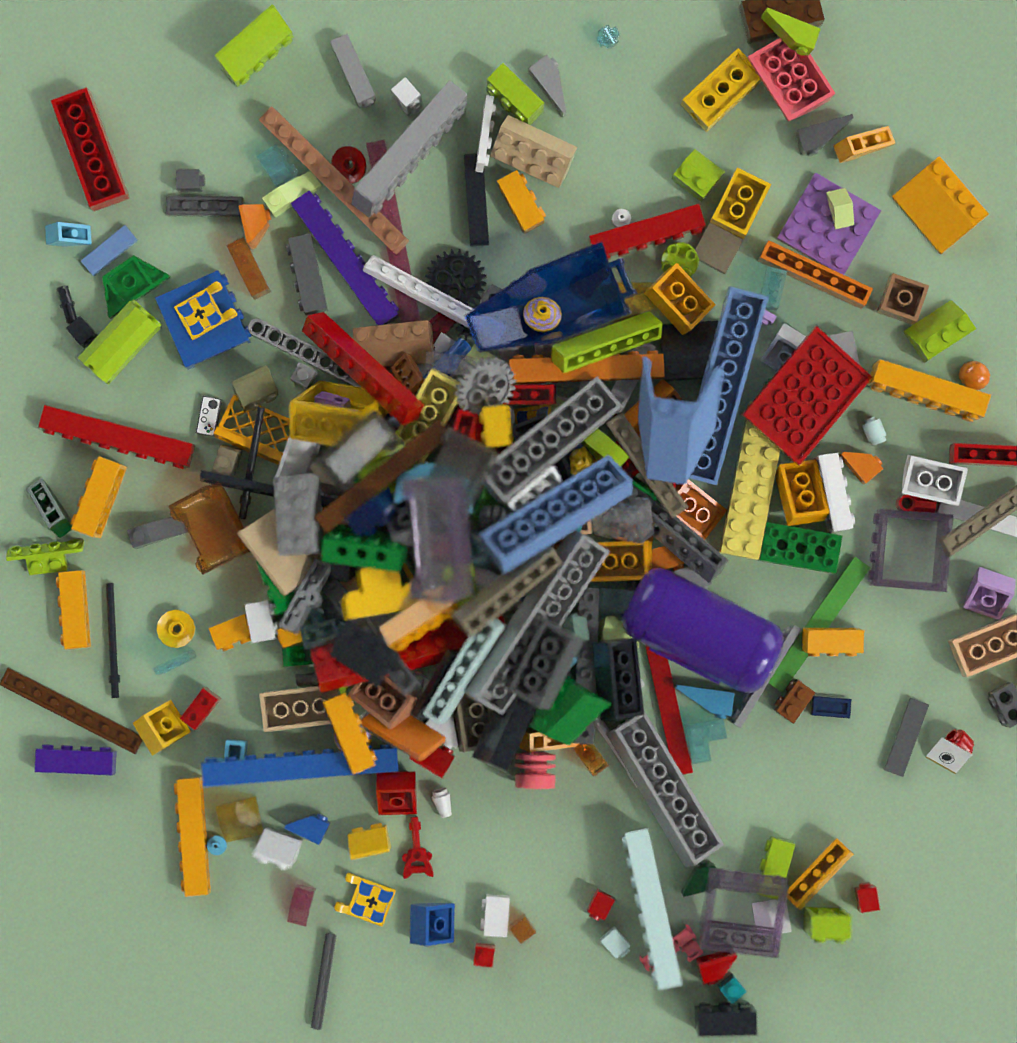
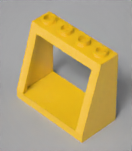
M319 380L290 402V439L362 451L373 437L388 411L362 387ZM321 391L349 398L351 409L316 404L315 396Z

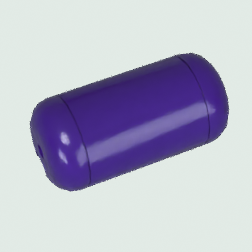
M662 568L651 569L643 575L622 619L623 627L627 634L633 639L649 646L650 651L718 685L721 682L743 693L755 692L764 685L779 658L784 642L782 631L773 622Z

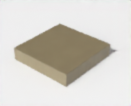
M710 222L695 250L700 262L726 274L743 239Z

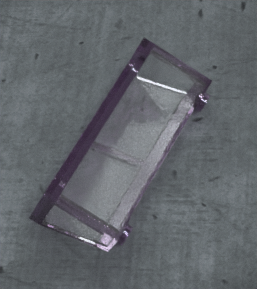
M415 477L401 481L402 494L404 498L412 499L418 576L414 577L410 583L411 598L447 604L472 595L464 477Z

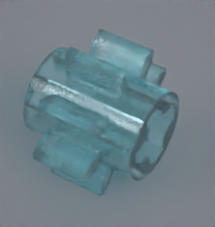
M606 25L597 32L599 35L597 42L600 47L605 45L607 49H610L619 43L618 37H620V33L616 26L611 28L610 25Z

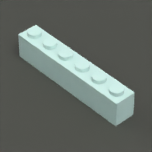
M494 618L475 635L469 637L423 714L438 725L448 721L464 695L466 688L506 625Z

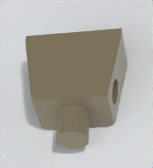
M226 444L219 446L211 472L235 477L243 450Z

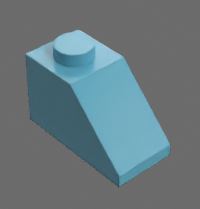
M56 222L45 226L46 245H91V225Z

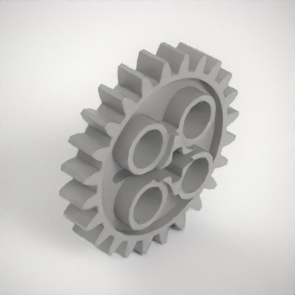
M488 356L486 361L481 357L480 363L474 360L473 367L467 365L468 371H461L464 375L463 378H457L460 384L455 385L459 390L455 392V395L458 397L456 401L463 410L479 415L480 412H483L482 408L501 406L504 402L509 403L507 397L513 396L510 390L516 388L512 385L516 380L513 378L515 374L511 371V367L497 357L492 359Z

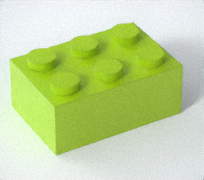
M504 63L487 78V93L490 96H494V100L497 98L502 103L501 106L506 112L509 113L511 111L515 115L514 118L531 125L544 112V102Z
M804 907L803 930L811 939H814V942L825 943L826 939L834 940L835 943H846V940H851L852 916L843 908Z

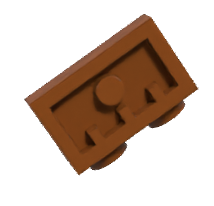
M405 353L391 367V370L394 373V377L414 396H417V390L423 385L425 379L411 354Z
M799 679L791 680L785 688L787 692L784 697L780 696L774 704L776 706L774 711L793 724L816 693Z

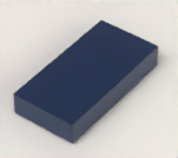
M813 696L811 715L850 719L852 699Z

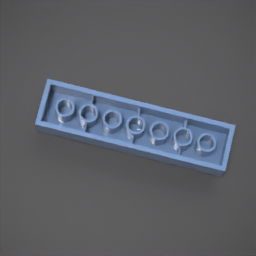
M607 455L481 533V546L505 574L631 495L632 480L610 455Z

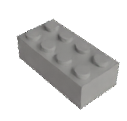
M301 474L274 477L278 556L322 553L323 529L315 519V516L321 512L319 475Z

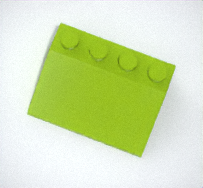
M271 4L214 56L222 71L238 87L240 84H246L250 79L249 76L254 72H259L268 59H274L282 47H287L292 42L294 36L275 6Z

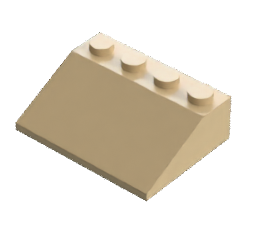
M276 509L271 510L238 533L283 596L300 587L315 559L322 561V553L278 556Z

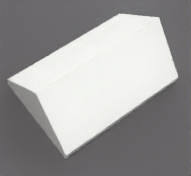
M550 465L506 501L504 506L513 514L562 484L563 481L555 467Z

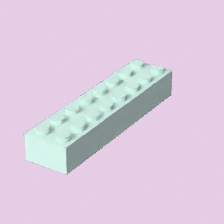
M648 828L625 832V837H622L624 849H628L630 855L626 856L628 868H632L634 873L630 878L632 887H637L638 894L635 895L637 908L641 907L642 913L639 914L641 927L645 926L646 933H643L645 946H649L651 951L647 955L649 965H654L655 969L652 972L654 986L658 985L659 990L682 985Z

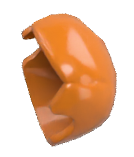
M969 361L960 368L959 379L965 387L981 390L989 383L990 372L983 363Z

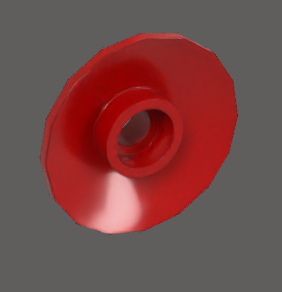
M343 146L336 150L332 156L331 164L351 184L362 179L367 166L366 159L359 149L353 146ZM350 161L353 162V168L349 165Z

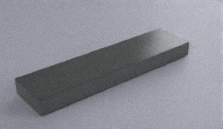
M166 196V215L241 217L239 205H243V197Z
M913 698L909 699L886 762L885 771L901 777L904 776L929 704Z

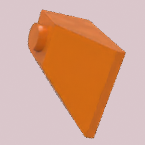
M263 204L239 205L247 244L251 249H256L270 226L269 220H272L270 210L266 209Z

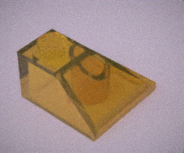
M256 796L216 806L219 826L226 843L263 834L264 830Z

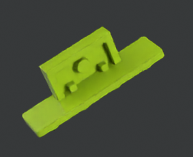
M71 539L66 542L53 541L42 545L14 546L8 549L6 561L25 559L29 575L68 571L65 554L82 552L85 543L83 539Z

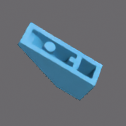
M675 685L677 690L709 712L715 714L716 718L726 719L727 715L732 716L733 692Z

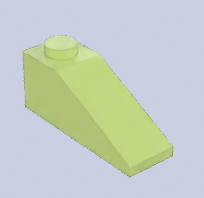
M308 171L277 187L262 199L276 218L291 208V203L309 190L311 193L315 192L322 185L311 171Z

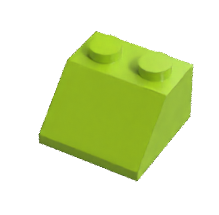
M694 149L673 174L672 180L702 202L725 171Z

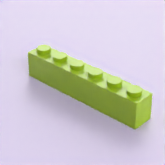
M648 311L552 345V362L563 373L661 339L662 322Z

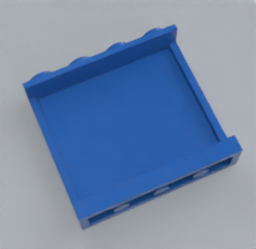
M219 270L155 298L184 366L188 370L194 368L196 364L246 342L248 344L251 343L249 337L252 335L248 330V326L244 327L242 323L244 316L240 308L236 309L234 302H237L233 291L229 292L226 286L229 284L225 274L221 275ZM218 281L223 289L212 294V297L219 310L223 314L228 309L233 308L238 315L197 339L192 340L174 306Z

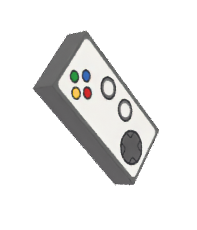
M202 396L196 434L215 437L214 431L218 425L222 399Z

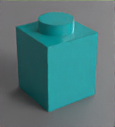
M732 973L717 985L731 1004H734L747 993L746 989Z

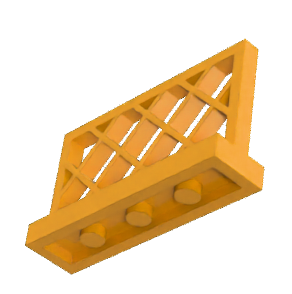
M233 394L219 426L214 431V436L221 441L250 453L252 435L249 437L244 436L241 429L250 425L254 429L255 420L252 421L249 414L251 411L249 410L234 413L232 407L238 399ZM265 408L264 413L268 414V416L264 415L263 421L268 430L262 431L261 435L269 433L272 442L262 444L259 440L257 456L279 465L283 452L277 449L276 444L288 441L289 436H287L284 427L290 425V419ZM247 413L250 422L239 426L236 417ZM275 417L279 420L280 425L269 428L267 419ZM235 419L237 427L232 429L223 427L226 420ZM282 428L285 437L274 441L271 432Z

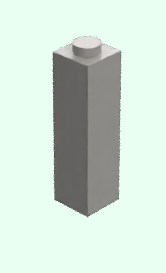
M348 33L331 40V46L359 108L373 105V101H376V96Z

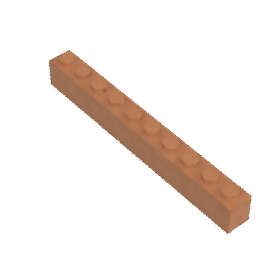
M271 106L261 116L259 121L391 251L397 255L406 246L409 240L380 211L378 214L374 213L369 218L351 204L355 187L276 109Z

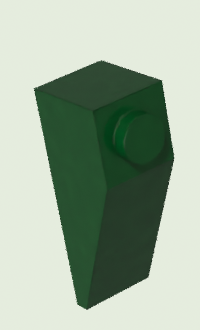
M43 478L27 488L45 523L55 535L61 538L72 530L73 525H71L69 515Z

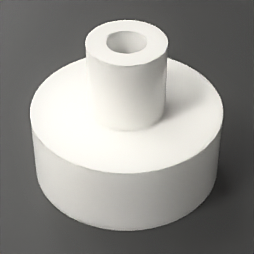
M618 209L613 213L612 223L616 228L630 224L631 215L627 210Z

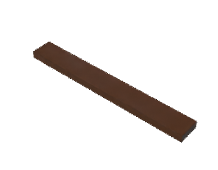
M438 419L316 515L315 519L326 533L448 438L450 433Z
M9 667L0 681V686L133 754H137L143 742L139 733Z

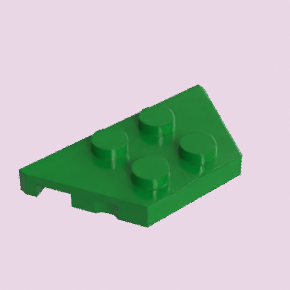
M135 255L131 256L102 276L108 310L107 316L110 319L113 318L129 301L133 299L139 300L171 278L170 275Z

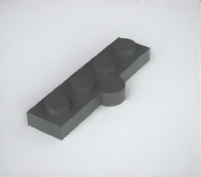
M318 559L314 560L279 624L281 629L297 635L311 608H317L321 605L323 600L320 592L331 573V564Z

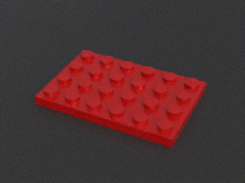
M815 326L741 415L793 462L800 465L873 377L819 327Z

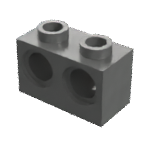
M1007 682L988 692L990 696L988 700L990 705L997 709L999 713L997 717L1001 725L1011 728L1017 725V690L1013 683ZM1005 692L1007 699L1002 703L999 700V695ZM1011 709H1014L1016 716L1011 720L1008 717V713Z

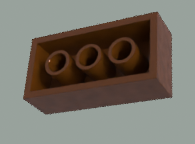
M743 0L739 6L748 44L778 37L761 18L767 7L815 27L822 26L825 20L820 0Z

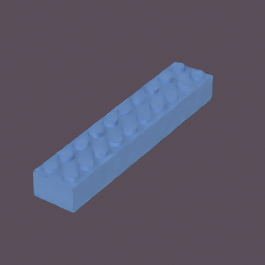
M730 286L727 288L697 398L698 401L715 368L721 367L725 373L716 426L690 479L714 485L718 483L768 296Z

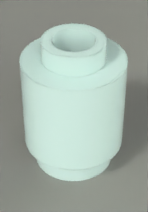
M874 416L864 420L865 424L862 427L868 442H871L872 446L886 441V432L880 418L876 420Z

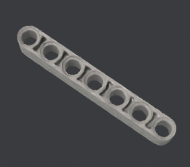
M261 319L250 321L248 330L254 337L351 386L361 387L348 374L345 376L338 375L340 366L322 350ZM256 324H262L263 326L262 331L259 333L253 331ZM277 332L280 335L279 339L275 342L271 341V334ZM290 341L297 343L294 350L287 349V344ZM313 350V357L306 359L304 357L305 351ZM324 358L331 360V364L328 367L321 366V361Z

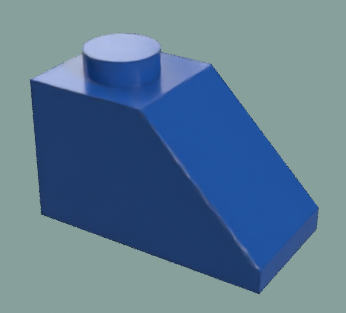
M318 813L317 815L312 814L287 823L284 829L320 845L331 822L327 821L328 817Z

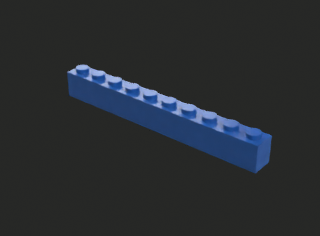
M381 744L380 748L373 749L372 745H367L369 750L372 749L376 756L375 766L356 774L351 773L343 751L334 752V748L322 749L323 753H315V750H305L301 755H295V752H284V756H276V753L264 754L263 758H256V755H245V759L238 760L237 756L225 757V761H217V758H206L205 762H201L202 786L213 787L398 771L397 748L392 747V744Z

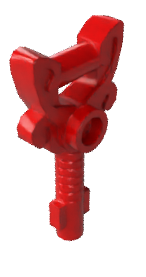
M418 816L411 817L409 830H412L413 848H410L407 853L402 855V860L407 862L404 867L403 878H409L412 874L425 873L427 876L433 877L434 871L429 862L433 857L432 853L426 852L425 848L420 847L419 830H421V821L419 822ZM421 861L424 862V865L411 866V863Z

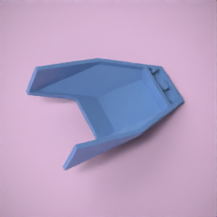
M643 357L638 422L647 479L686 485L715 430L725 372L721 367L715 368L699 400L695 403L656 398L653 394L650 375L652 362L647 357Z

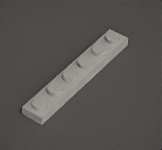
M791 625L784 629L783 647L770 676L760 689L752 693H746L743 696V704L740 709L737 708L734 711L731 723L740 728L742 727L800 632V628Z

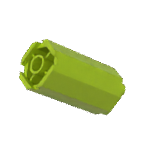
M133 299L126 304L78 358L95 375L109 385L161 329L162 324Z

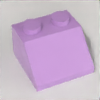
M979 567L972 578L963 608L1000 620L1014 596L1016 579Z

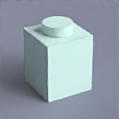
M615 926L600 938L601 943L616 959L619 956L621 958L630 951L628 949L630 943Z

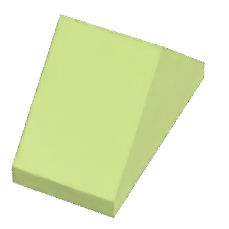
M846 188L826 192L835 230L853 226V202Z

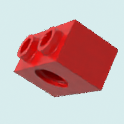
M204 687L179 719L193 730H197L221 698L207 687Z

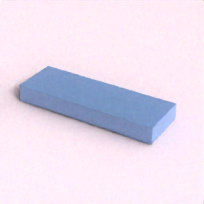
M124 225L83 258L81 262L95 276L138 240L127 226Z

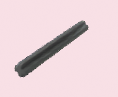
M333 933L325 934L311 1028L315 1030H321L323 1026L337 937Z

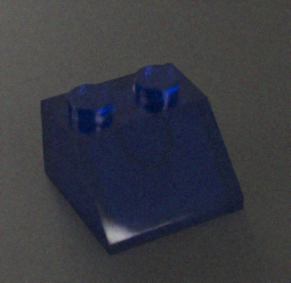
M388 487L345 518L358 538L363 534L369 536L377 529L374 526L378 523L380 526H383L390 521L388 516L394 513L390 488Z

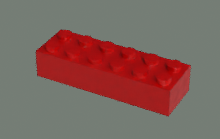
M86 87L51 100L89 207L95 212L130 199L93 96Z

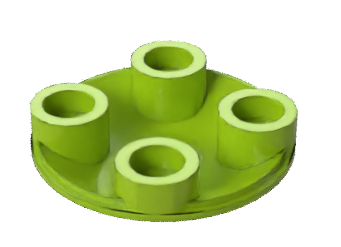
M676 242L669 245L661 256L662 271L665 272L668 268L678 263L691 277L699 265V257L696 250L684 242Z

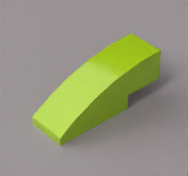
M599 429L581 442L597 460L610 455L620 467L629 458L614 441Z

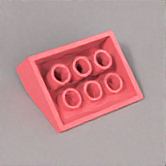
M781 38L747 57L788 122L815 110L828 102L836 94L811 54L809 56L797 54Z

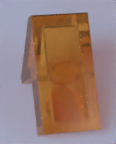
M579 744L574 748V751L593 777L609 766L594 744Z

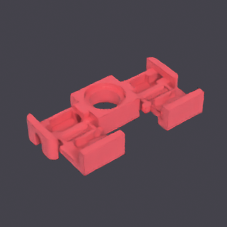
M686 924V928L673 936L672 941L675 953L680 950L682 952L685 951L688 955L687 960L690 963L704 952L696 940L693 941L692 938L696 939V935L690 926ZM648 955L643 958L639 957L647 971H650V967L652 969L651 972L655 971L654 965H649Z

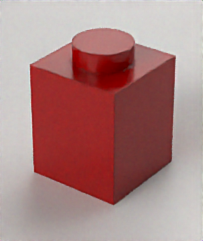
M870 882L860 883L859 887L854 888L857 908L860 913L880 910L876 886L871 885Z
M597 888L587 908V912L590 913L589 916L597 921L600 919L605 921L615 902V897Z
M476 942L473 966L493 968L495 945Z

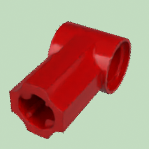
M906 494L898 497L895 503L896 508L900 512L935 514L936 501ZM904 498L908 499L910 502V506L908 509L902 506V500Z

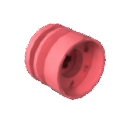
M526 751L515 755V759L524 760V763H515V767L524 769V772L515 774L516 788H555L556 775L547 773V769L556 767V764L547 763V760H556L555 754L545 751L531 753Z

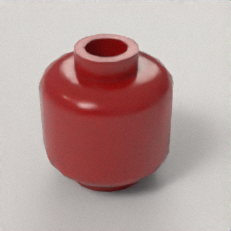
M954 729L946 735L945 739L972 754L974 741L964 730Z

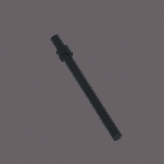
M257 407L245 476L246 480L253 481L265 411L264 407ZM243 491V494L240 495V519H246L248 505L251 504L252 499L250 496L251 492Z
M106 583L110 675H108L109 683H111V698H119L120 675H118L114 583Z

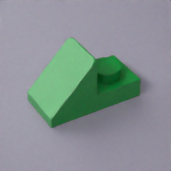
M316 645L282 647L283 667L313 664L310 649L315 648Z

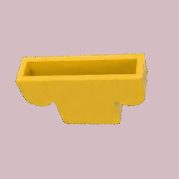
M363 568L356 571L358 591L346 593L341 599L344 620L400 612L421 600L422 593L416 583L410 582L401 585L399 572Z

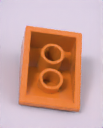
M690 480L687 481L686 485L676 483L675 489L688 506L686 510L676 517L705 540L727 512V509Z

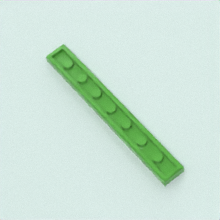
M853 557L804 628H829L871 567L857 557ZM802 631L787 651L769 681V684L781 693H783L808 657V653L802 651Z

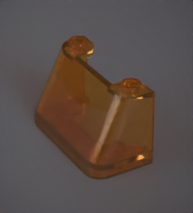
M205 485L168 506L171 517L178 522H184L200 554L196 559V567L202 575L251 552L238 535L244 529V526L223 486Z

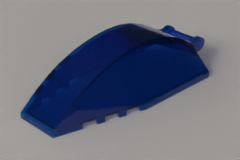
M599 242L528 270L526 274L511 282L509 286L497 292L492 298L486 302L484 301L465 315L478 351L485 352L560 342L631 314L632 312L625 299L631 298L638 293L636 289H633L623 265L625 263L624 259L620 258L609 262L603 242ZM613 268L618 270L626 290L624 293L620 291L612 271ZM545 297L555 301L561 310V321L558 326L547 332H539L530 328L523 317L524 307L530 300Z

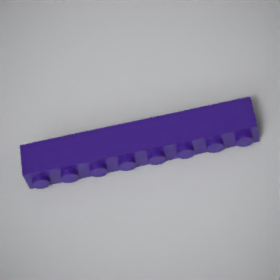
M309 190L293 201L291 205L375 323L377 325H387L398 318L397 311H399V308L394 301H388L386 298L388 293L382 285L378 287L375 282L377 278L363 271L366 262L360 254L356 256L353 252L355 247L349 239L345 241L342 236L343 230L338 224H333L331 221L333 216L328 209L323 210L320 206L322 201L316 193L312 194Z

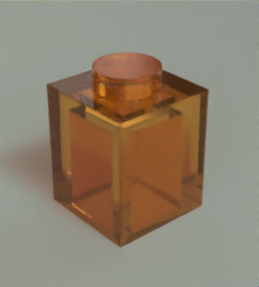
M526 914L509 925V929L520 944L536 934V928Z

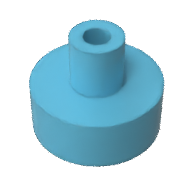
M215 835L208 840L207 849L213 855H220L227 849V841L223 836Z

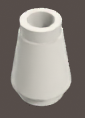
M447 788L434 790L431 798L441 818L451 816L450 792L447 791Z

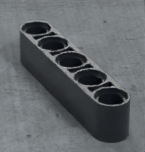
M477 153L464 154L470 247L489 245L484 169L483 173L475 172Z

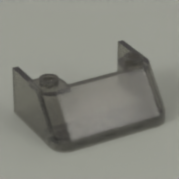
M373 410L317 459L316 463L339 489L346 493L355 484L354 480L356 477L354 475L380 452L389 449L392 451L400 443L403 445L405 442L376 410Z

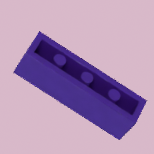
M42 744V748L36 749L35 772L112 776L116 774L117 751H111V747H100V750H92V746H80V749H73L71 745H61L60 749L54 748V745Z

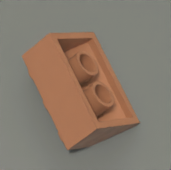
M389 676L384 678L378 688L366 681L355 684L348 693L355 702L389 729H392L409 717L419 701L412 693L404 696Z

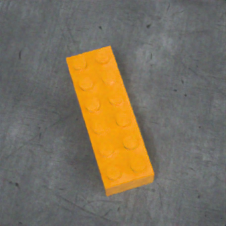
M881 359L873 364L870 373L873 378L867 384V386L871 387L872 391L878 393L885 391L889 393V396L897 399L904 397L908 399L907 402L916 405L920 402L926 404V408L931 410H937L938 408L944 410V414L955 416V414L963 416L962 419L968 422H973L985 416L991 397L990 394Z

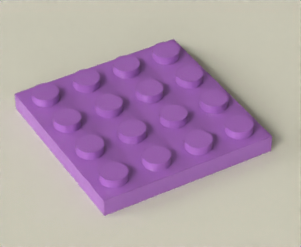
M815 172L777 240L815 262L844 275L882 210L847 191L853 202L854 225L835 230L826 192L842 189V187Z

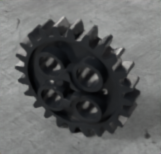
M451 249L450 255L443 251V258L436 255L438 261H431L434 267H427L431 274L425 275V278L430 279L426 284L449 295L452 289H457L460 293L454 299L467 306L468 303L475 306L474 299L480 300L479 293L485 292L481 286H487V283L482 281V279L487 278V275L481 274L485 268L478 267L481 261L474 262L475 255L469 258L468 251L462 255L461 249L458 250L457 254ZM455 263L463 265L460 271H455L452 267ZM445 267L451 270L455 278H459L460 284L467 291L466 294L462 292L456 282L452 283V276L445 270ZM441 274L448 276L447 281L444 283H440L437 280ZM466 278H473L475 282L472 286H466L464 281Z

